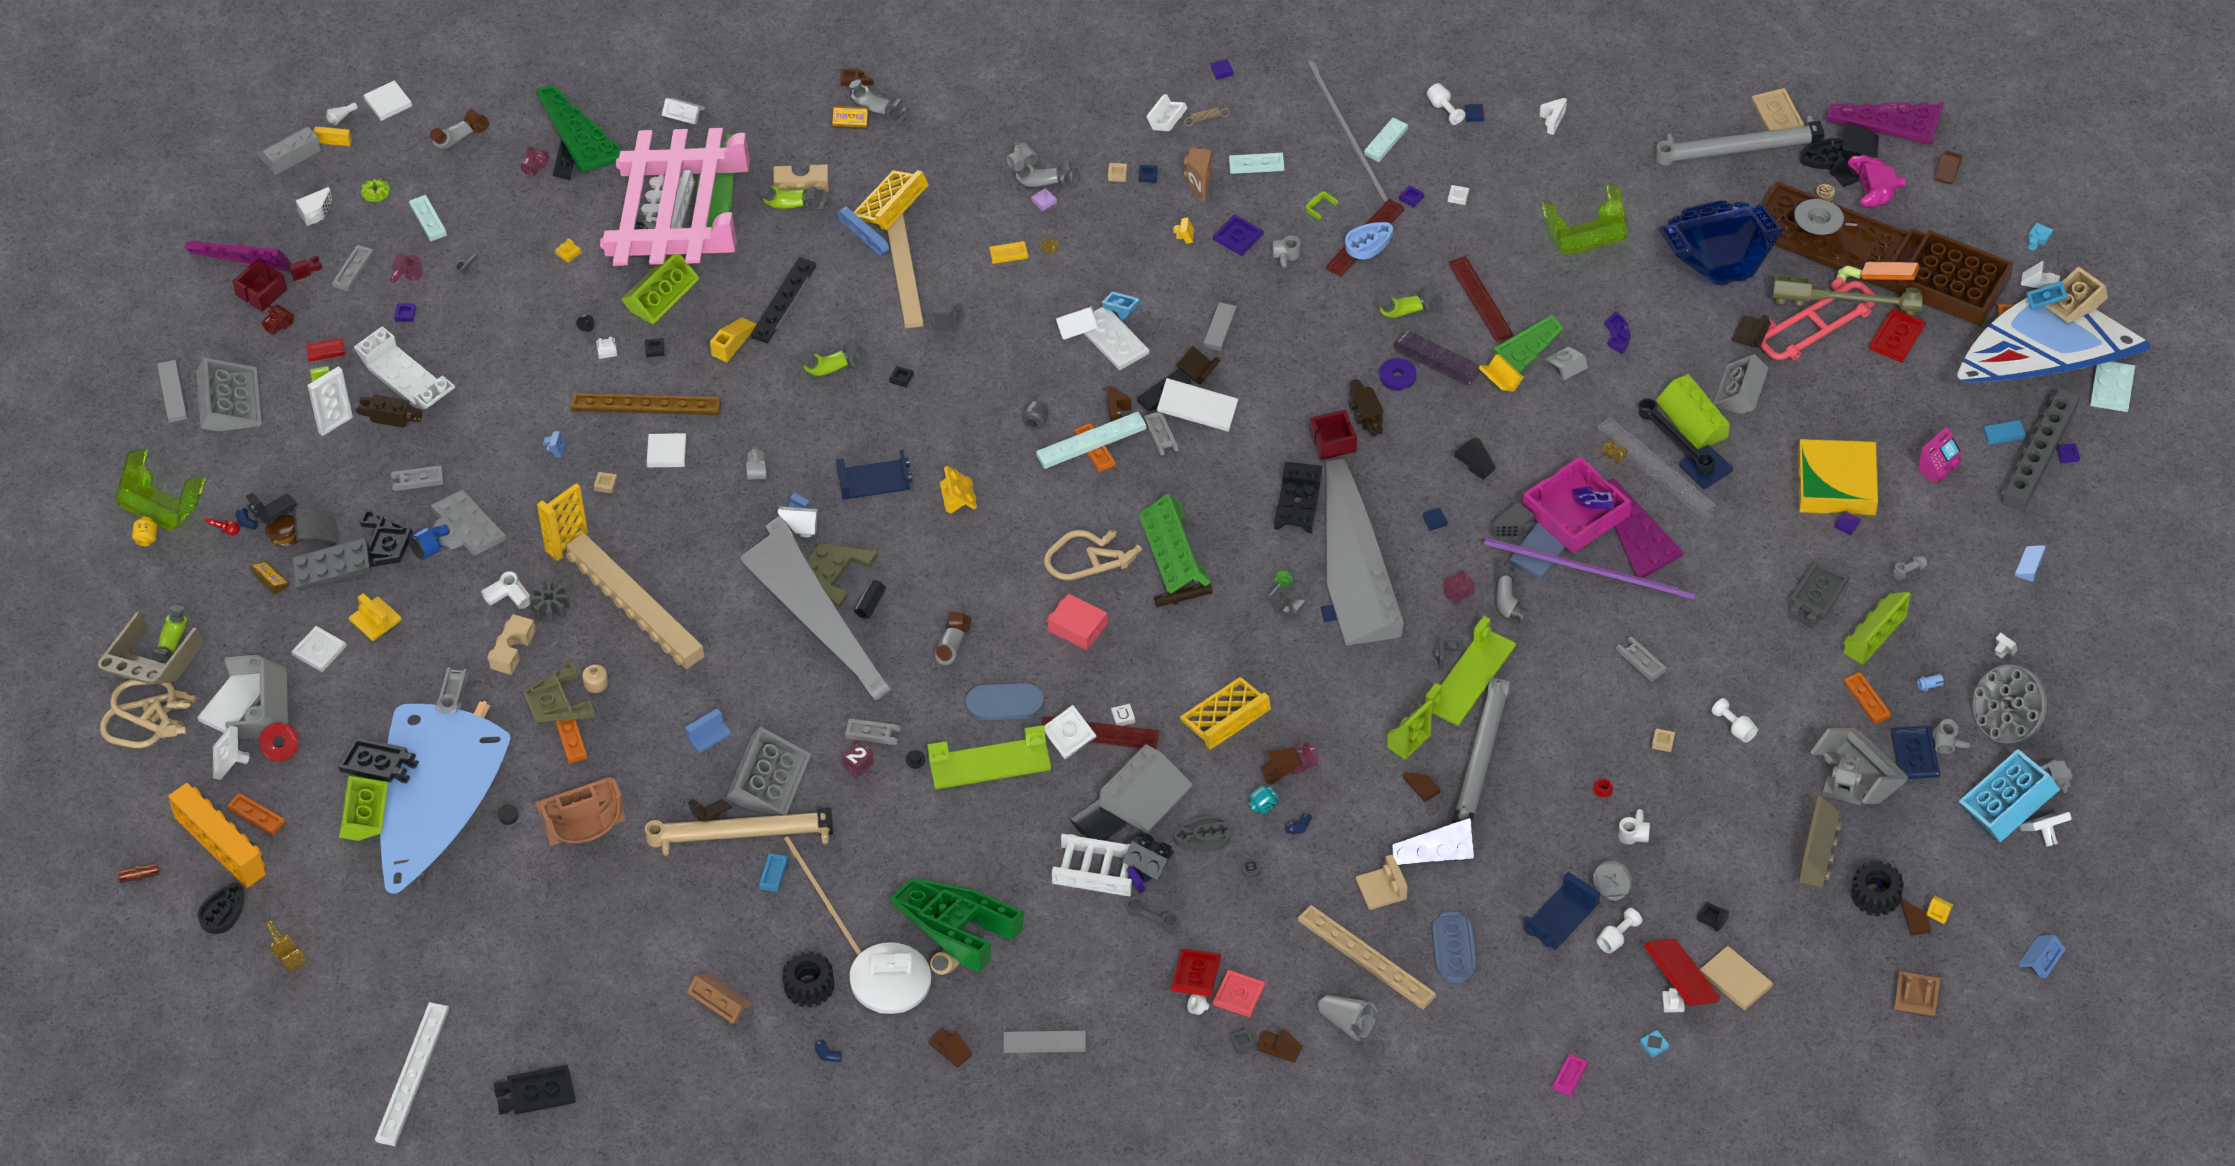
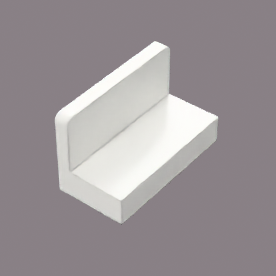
M665 98L662 116L697 124L699 112L704 110L705 107L675 98Z
M1092 306L1056 318L1063 339L1097 329L1098 327Z

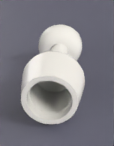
M1437 83L1429 88L1427 96L1432 105L1437 108L1444 107L1450 114L1449 121L1452 125L1460 123L1465 118L1466 113L1462 109L1455 110L1449 103L1451 93L1444 86Z
M1722 698L1713 706L1712 713L1715 716L1724 715L1732 723L1731 733L1745 743L1755 737L1758 732L1756 725L1747 716L1737 718L1729 710L1727 699Z
M1627 908L1625 910V920L1617 928L1607 926L1597 938V944L1604 952L1612 953L1621 947L1624 943L1622 933L1629 926L1636 927L1642 923V917L1635 909Z

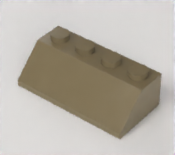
M1821 796L1817 798L1799 881L1800 883L1819 887L1824 886L1825 880L1829 881L1831 869H1828V864H1833L1835 855L1831 851L1832 848L1836 849L1838 837L1835 834L1836 832L1840 833L1842 821L1839 820L1840 812Z

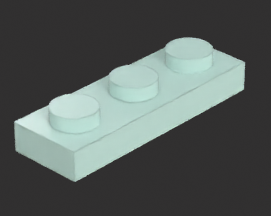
M1392 118L1364 150V155L1380 162L1406 132L1408 124Z
M1283 153L1229 156L1230 174L1284 171Z
M426 195L409 201L412 211L430 242L447 236L444 226Z

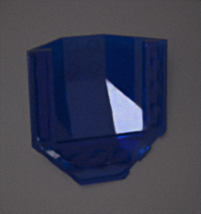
M1720 200L1685 208L1682 210L1681 216L1676 215L1668 221L1667 226L1662 225L1659 227V232L1677 258L1714 284L1725 286L1734 281L1743 282L1747 278L1754 276L1783 233V229L1764 204H1757L1753 207L1745 202H1735V205L1727 203V201Z

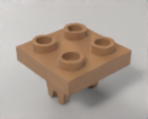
M1900 971L1894 1010L1935 1016L1940 978Z

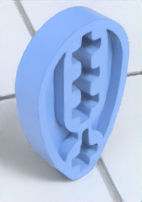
M1376 222L1351 230L1345 239L1347 253L1357 259L1374 257L1390 242L1393 236V226L1387 222Z

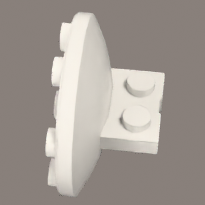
M881 943L867 948L857 956L850 970V986L854 996L865 1007L878 1013H903L914 1008L926 997L931 985V971L926 959L914 948L900 943Z

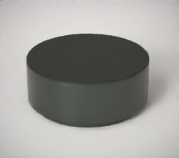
M512 805L502 806L498 811L499 821L504 825L514 824L518 820L516 807Z

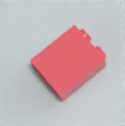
M1068 593L1064 599L1059 601L1056 610L1048 615V631L1088 650L1108 624L1107 612Z

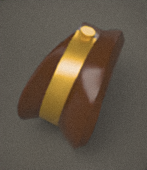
M281 515L275 522L266 525L265 534L274 544L287 547L296 545L299 542L296 540L293 516Z

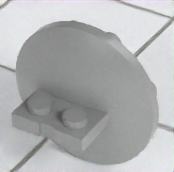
M2017 665L1998 666L1987 672L1975 689L1973 696L1974 718L1979 728L1994 741L2006 744L2025 741L2037 732L2045 718L2047 699L2043 685L2034 673L2024 667ZM1982 726L1990 730V735L1985 732Z

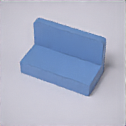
M718 708L685 727L686 739L699 753L731 735V731L723 723L722 713Z
M2055 935L2037 936L2019 962L2020 967H2032L2040 978H2047L2066 949Z

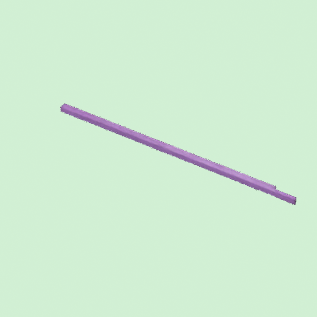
M1486 538L1484 545L1674 593L1681 597L1695 599V593L1680 590L1675 586Z

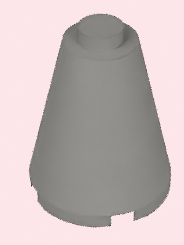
M1326 995L1318 1003L1320 1014L1356 1041H1361L1359 1039L1361 1037L1366 1038L1375 1024L1376 1019L1373 1018V1012L1377 1013V1008L1370 1001Z

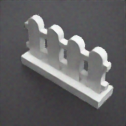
M684 170L682 177L680 175L671 229L682 228L695 184L691 170ZM664 175L653 177L649 181L650 186L655 190H650L645 194L647 201L651 203L644 204L641 207L642 213L647 215L645 217L646 221H657V217H653V215H658L660 204H657V202L661 200Z

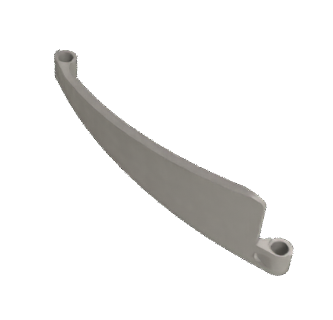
M779 515L766 525L770 535L741 556L742 562L858 676L873 699L879 700L892 690L890 684L874 666L845 622L791 533V527Z

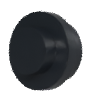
M588 314L578 317L576 325L581 331L590 332L595 326L593 317Z
M911 751L906 755V763L909 767L918 769L924 765L925 755L921 751Z

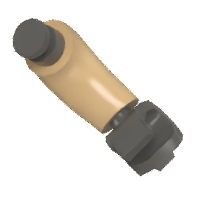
M971 920L961 929L981 939L985 935L981 929L982 926L976 921ZM942 950L932 957L930 965L935 973L946 975L951 973L960 963L945 950Z

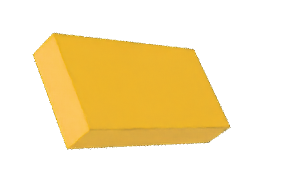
M314 128V133L317 135L320 144L351 146L352 138L348 129Z
M1025 241L989 247L992 264L1028 258Z

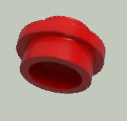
M1599 779L1594 784L1593 791L1598 797L1606 798L1613 793V785L1607 779Z

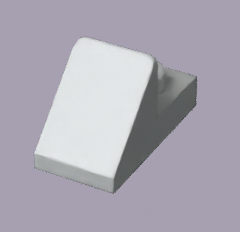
M1566 98L1541 105L1540 117L1546 118L1547 133L1554 135L1566 112Z
M2041 261L2023 272L2021 285L2042 288L2059 282L2060 275L2042 273L2044 261Z

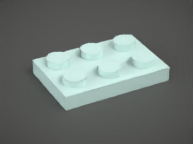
M2111 361L2098 364L2096 366L2090 406L2128 412L2135 365Z

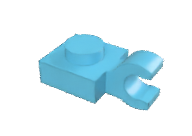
M2036 223L2028 235L2030 245L2027 249L2034 252L2039 244L2045 246L2052 235L2053 229Z

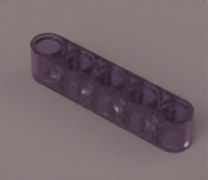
M1405 330L1393 345L1398 353L1466 386L1471 385L1481 372L1475 362L1408 330Z

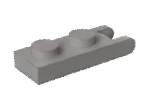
M1162 412L1144 416V422L1160 456L1165 455L1163 449L1172 447L1174 452L1179 451Z
M441 465L391 473L392 479H399V483L392 485L394 491L444 485Z
M1633 637L1627 639L1630 646L1626 649L1621 645L1616 647V650L1651 682L1666 672V667Z
M849 719L845 739L897 745L898 739L891 737L892 732H900L901 726Z

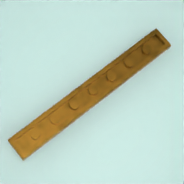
M573 393L571 411L720 415L721 397Z

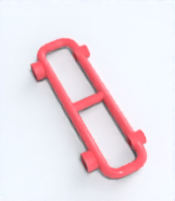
M1841 277L1835 279L1830 286L1833 291L1848 292L1853 288H1857L1864 294L1875 295L1864 283L1859 281L1846 283ZM1834 298L1818 300L1778 325L1769 319L1771 325L1760 347L1772 359L1784 360L1790 357L1792 360H1795L1801 355L1800 350L1855 317L1861 315L1865 318L1870 315L1872 311L1870 308L1876 302H1862L1856 309L1829 325L1814 311L1835 300ZM1806 316L1821 328V330L1796 345H1790L1782 353L1775 352L1766 343L1767 339Z

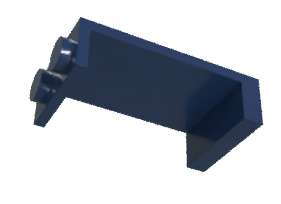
M900 450V460L846 468L844 458L836 459L843 500L910 490L909 483L913 482L911 471H907V468H910L909 458L904 456V450Z
M1568 871L1563 876L1562 887L1532 918L1528 916L1524 918L1523 929L1528 935L1535 936L1541 940L1546 947L1556 950L1600 903V892Z

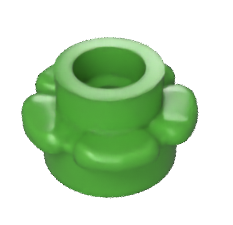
M1279 571L1274 578V582L1281 584L1283 587H1288L1293 580L1291 573L1288 571Z

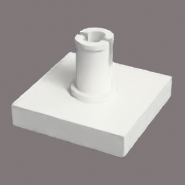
M230 725L213 745L214 779L221 780L235 762L247 764L249 761V752L238 750V728Z
M2055 812L2023 822L2020 825V830H2041L2046 847L2058 844L2053 826L2072 820L2070 812Z

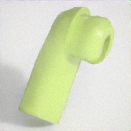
M1845 266L1839 269L1836 278L1841 277L1844 281L1850 276L1860 279L1862 270L1852 266Z

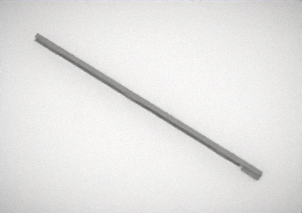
M1308 62L1318 85L1385 205V201H1388L1320 77L1319 69L1315 62Z

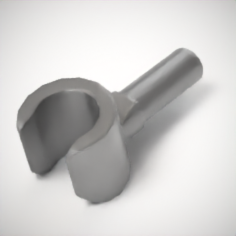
M474 254L466 261L459 260L456 263L457 270L461 268L462 273L468 272V266L478 256Z

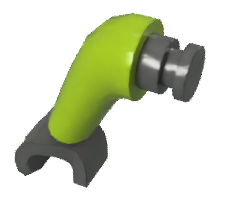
M1428 286L1422 290L1419 297L1416 295L1394 299L1390 298L1389 295H1383L1379 298L1378 304L1380 305V312L1385 317L1393 319L1424 310L1423 306L1426 311L1431 313L1439 311L1443 306V299Z

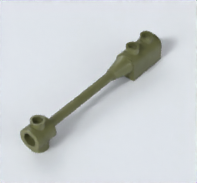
M1784 274L1774 275L1772 298H1775V302L1779 304H1785L1787 300H1794L1795 305L1803 306L1805 301L1834 298L1897 304L1902 311H1905V314L1915 316L1916 312H1921L1922 294L1918 288L1910 287L1900 297L1829 291L1828 289L1812 285V277Z

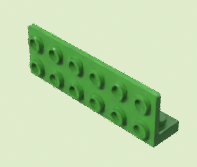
M727 135V140L723 142V147L721 148H726L728 139L733 135ZM716 173L707 227H712L713 221L718 215L732 211L734 173ZM698 174L697 177L696 198L701 174Z
M1167 493L1139 513L1166 589L1170 594L1192 579L1204 586L1211 583L1207 570L1195 560L1181 520L1186 515L1181 503L1170 493Z

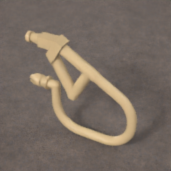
M1114 529L1109 530L1100 539L1091 532L1075 530L1065 534L1047 551L1044 565L1052 576L1060 580L1070 581L1121 567V569L1127 568L1136 558V555L1142 551V548L1136 545L1134 549L1124 554L1120 550L1088 547L1086 551L1093 567L1072 574H1063L1052 567L1051 557L1068 540L1074 537H1086L1100 547L1109 544L1116 537L1117 533ZM1097 556L1117 558V560L1100 565Z
M127 680L113 691L110 704L116 715L156 732L163 739L164 737L177 736V734H187V727H176V725H173L164 708L157 700L152 702L141 717L123 711L118 707V697L123 690L135 685L150 684ZM172 683L160 684L168 690L167 708L178 710L180 708L187 709L191 706V702L188 700H174L175 689ZM155 711L162 720L160 725L148 721Z
M175 690L174 700L196 702L197 697L195 695ZM168 693L121 704L118 707L123 711L143 707L145 712L154 700L160 703L167 701ZM167 705L163 706L166 713L173 710L167 708ZM112 708L104 715L100 723L102 737L115 745L145 748L151 746L160 738L156 732L151 738L141 742L111 736L107 731V724L110 718L115 715ZM157 712L148 721L155 723L159 720L160 717ZM170 718L171 722L173 723V725H176V727L184 726V723L182 721L173 720L172 718Z

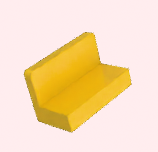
M1496 354L1488 366L1480 365L1479 367L1489 379L1504 391L1514 392L1524 378L1500 354Z

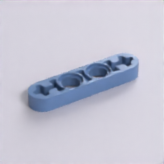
M844 207L837 212L839 220L878 255H883L889 250L887 242L848 207Z

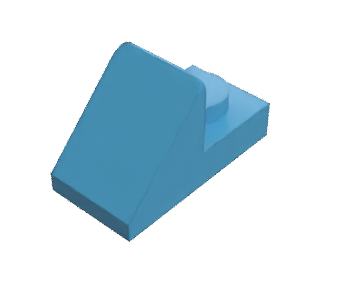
M1112 291L1101 303L1104 309L1117 312L1120 320L1123 322L1135 310L1141 300Z

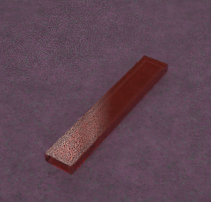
M1388 199L1366 224L1376 222L1392 224L1404 211V206ZM1344 246L1326 265V269L1342 277L1358 259L1350 256Z
M1464 256L1449 261V267L1495 342L1513 337V332L1467 257Z

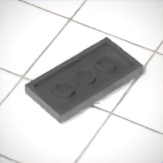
M366 538L292 557L295 585L298 591L371 572Z

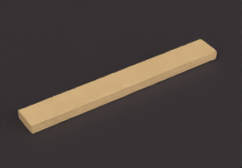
M902 213L887 229L906 329L923 326V319Z
M1310 905L1298 917V921L1421 1009L1424 1010L1436 997L1434 991L1314 906Z

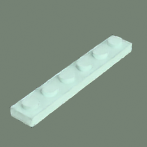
M1135 412L1036 451V456L1043 468L1046 469L1146 429V424L1139 412Z

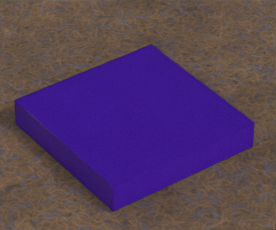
M1234 214L1213 236V240L1243 256L1264 234V230Z

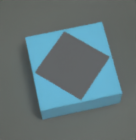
M1658 1030L1640 1039V1044L1652 1058L1669 1049V1044Z

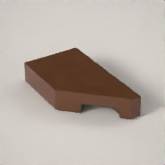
M841 69V86H849L855 80H861L862 85H874L873 79L864 75V72L860 69Z
M1412 773L1403 774V779L1423 802L1440 794L1441 789L1429 776Z
M1902 901L1901 906L1910 935L1930 933L1931 927L1926 912L1907 901Z

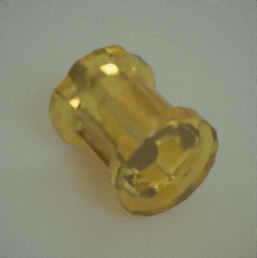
M1609 440L1602 450L1604 456H1610L1618 464L1625 458L1627 453L1626 448H1620L1612 440Z

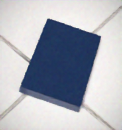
M1931 726L1891 728L1897 766L1908 776V779L1939 778L1940 772Z

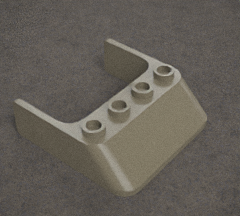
M136 612L100 658L98 667L102 672L145 684L172 683L180 677L205 644V641L198 628L194 627L167 663L131 654V649L148 628L141 613Z

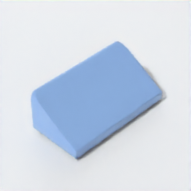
M2026 546L2015 576L2033 582L2045 554L2046 546Z

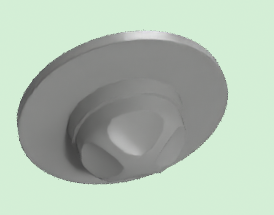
M1810 199L1800 203L1796 207L1794 214L1797 224L1802 229L1819 235L1838 231L1844 221L1840 208L1822 199Z

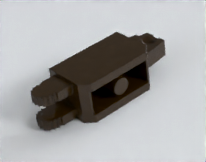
M1359 379L1352 380L1350 383L1351 397L1348 403L1351 411L1354 410L1356 413L1355 419L1357 424H1361L1363 430L1367 429L1371 436L1383 434L1384 410L1374 389L1371 387L1364 388Z
M380 395L361 397L359 400L361 406L356 407L357 414L370 417L373 423L402 428L406 427L407 422L410 421L421 422L423 417L422 410L411 406L409 400Z

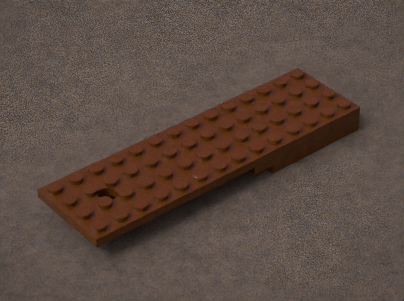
M1778 181L1746 229L1747 235L1836 270L1845 266H1852L1863 270L1866 262L1918 263L1919 270L1914 280H1862L1900 295L1906 292L1907 288H1918L1921 290L1923 304L1981 327L2010 280L2014 264L2011 261L1928 230L1927 234L1912 228L1907 232L1837 204L1835 205L1840 208L1844 216L1842 227L1838 231L1826 235L1810 233L1802 229L1797 222L1789 220L1794 218L1796 207L1800 203L1810 199L1822 198Z

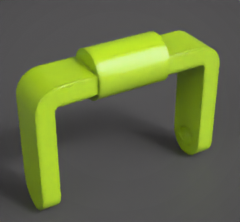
M1324 191L1312 198L1306 205V212L1318 220L1322 218L1321 215L1311 208L1317 205L1322 198L1327 199L1334 205L1338 204L1337 199Z

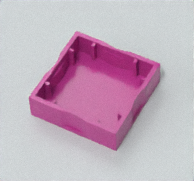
M1581 456L1560 469L1551 478L1543 480L1523 493V506L1532 512L1534 519L1572 554L1628 518L1631 511V501L1616 487L1605 481L1599 472ZM1590 486L1596 492H1610L1614 508L1594 509L1585 507L1574 499L1572 490Z

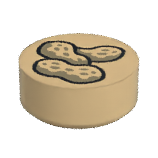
M1822 184L1817 187L1816 197L1831 201L1834 198L1835 190L1831 185Z

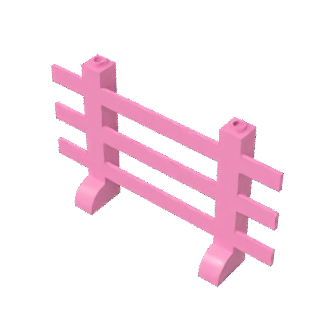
M709 128L705 148L685 149L688 129H674L670 149L650 150L653 130L638 131L635 151H620V156L616 159V168L620 169L621 176H629L619 230L604 231V236L600 239V247L604 249L605 256H614L613 266L628 265L629 256L650 255L649 265L664 264L667 254H686V263H700L702 253L735 252L737 238L732 212L718 215L714 219L712 227H707L716 173L749 172L750 156L746 133H737L731 136L727 141L726 148H721L723 128ZM684 170H691L692 174H701L691 228L671 229L680 174H683ZM665 175L655 229L635 230L645 176Z

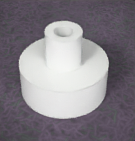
M1192 994L1188 1000L1187 1008L1190 1013L1200 1015L1204 1010H1208L1209 1003L1206 1002L1205 996Z

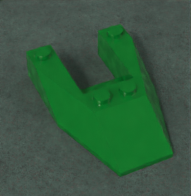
M911 878L889 898V901L925 935L960 964L977 972H980L990 962L991 943L961 930L971 920L979 923L982 928L1011 941L1023 931L1024 911L969 888Z

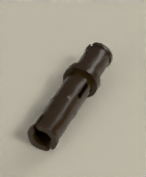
M1201 584L1172 592V594L1155 595L1154 602L1157 608L1172 603L1176 605L1180 601L1211 595L1213 593L1211 584L1207 586Z

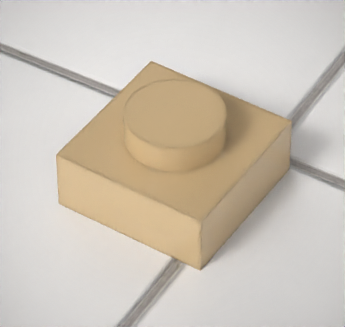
M1109 163L1108 181L1126 182L1127 164Z
M598 472L594 491L613 494L617 474Z
M1656 729L1652 749L1671 752L1675 732Z

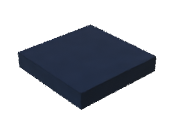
M1706 445L1699 451L1711 454L1715 458V470L1711 474L1703 475L1698 473L1696 462L1691 457H1687L1679 463V467L1704 490L1733 472V467L1710 445Z

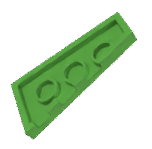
M1551 315L1493 349V353L1495 355L1500 354L1521 373L1562 333L1563 327Z

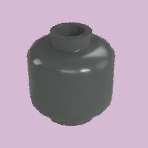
M1030 402L1024 410L1022 420L1028 428L1039 429L1044 426L1049 411L1041 402Z

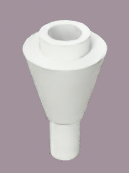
M352 103L346 107L328 109L326 118L329 123L337 125L358 107L356 103Z

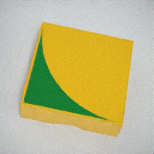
M1800 439L1798 448V474L1800 477L1799 512L1843 513L1846 511L1850 514L1876 515L1878 505L1876 442Z

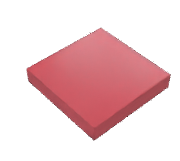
M1228 970L1215 995L1213 1005L1251 1018L1264 991L1266 982Z

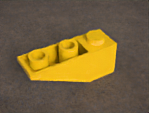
M742 317L721 328L710 341L711 355L727 363L751 335L757 324Z

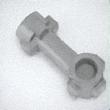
M1913 557V562L1906 565L1901 562L1894 565L1892 576L1894 579L1901 581L1905 579L1907 572L1914 569H1924L1927 566L1925 557Z

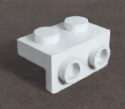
M1164 94L1149 112L1147 119L1153 130L1170 131L1179 118L1182 117L1187 106L1183 102H1171L1168 95Z

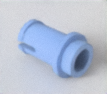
M1941 674L1929 677L1921 676L1917 680V686L1919 690L1927 691L1929 688L1943 686L1944 682L1940 681L1944 680Z

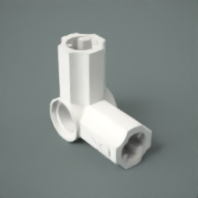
M505 572L499 581L481 591L482 596L490 606L506 596L511 598L518 609H524L530 605V595L519 582L514 572Z

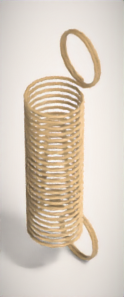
M1217 108L1209 109L1210 111L1203 116V120H1207V116ZM1219 110L1213 113L1211 118L1219 117L1215 116L1219 112ZM1201 111L1202 113L1193 120L1192 124L1199 122L1198 119L1207 111ZM1198 112V113H1193V115H1192L1191 117H1188V118L1193 119V117H1195V116H1196L1197 114H1199L1200 112Z

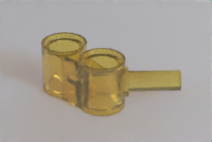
M271 919L267 920L264 924L273 938L269 948L273 955L280 960L283 967H287L289 970L287 972L291 973L307 963L304 954L298 947H295L289 935H280Z

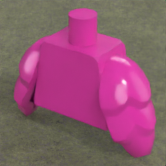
M1861 155L1852 156L1848 160L1849 166L1857 174H1860L1866 195L1860 201L1863 207L1875 208L1877 206H1884L1893 199L1898 187L1905 186V177H1897L1894 168L1887 166L1877 157L1872 158Z

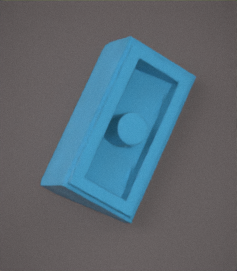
M2062 281L2026 292L2032 310L2068 299Z

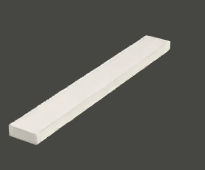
M429 1002L375 1137L376 1142L396 1146L448 1014V1006Z

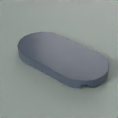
M1027 683L980 685L969 691L965 701L968 713H971L978 720L1028 719L1034 717L1039 710L1041 711L1044 705L1041 690Z
M1444 912L1432 924L1436 970L1447 981L1454 983L1464 982L1471 978L1476 971L1472 923L1459 912Z

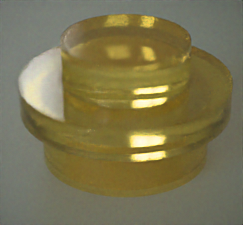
M1047 238L1042 241L1041 249L1046 254H1055L1059 249V242L1054 238Z

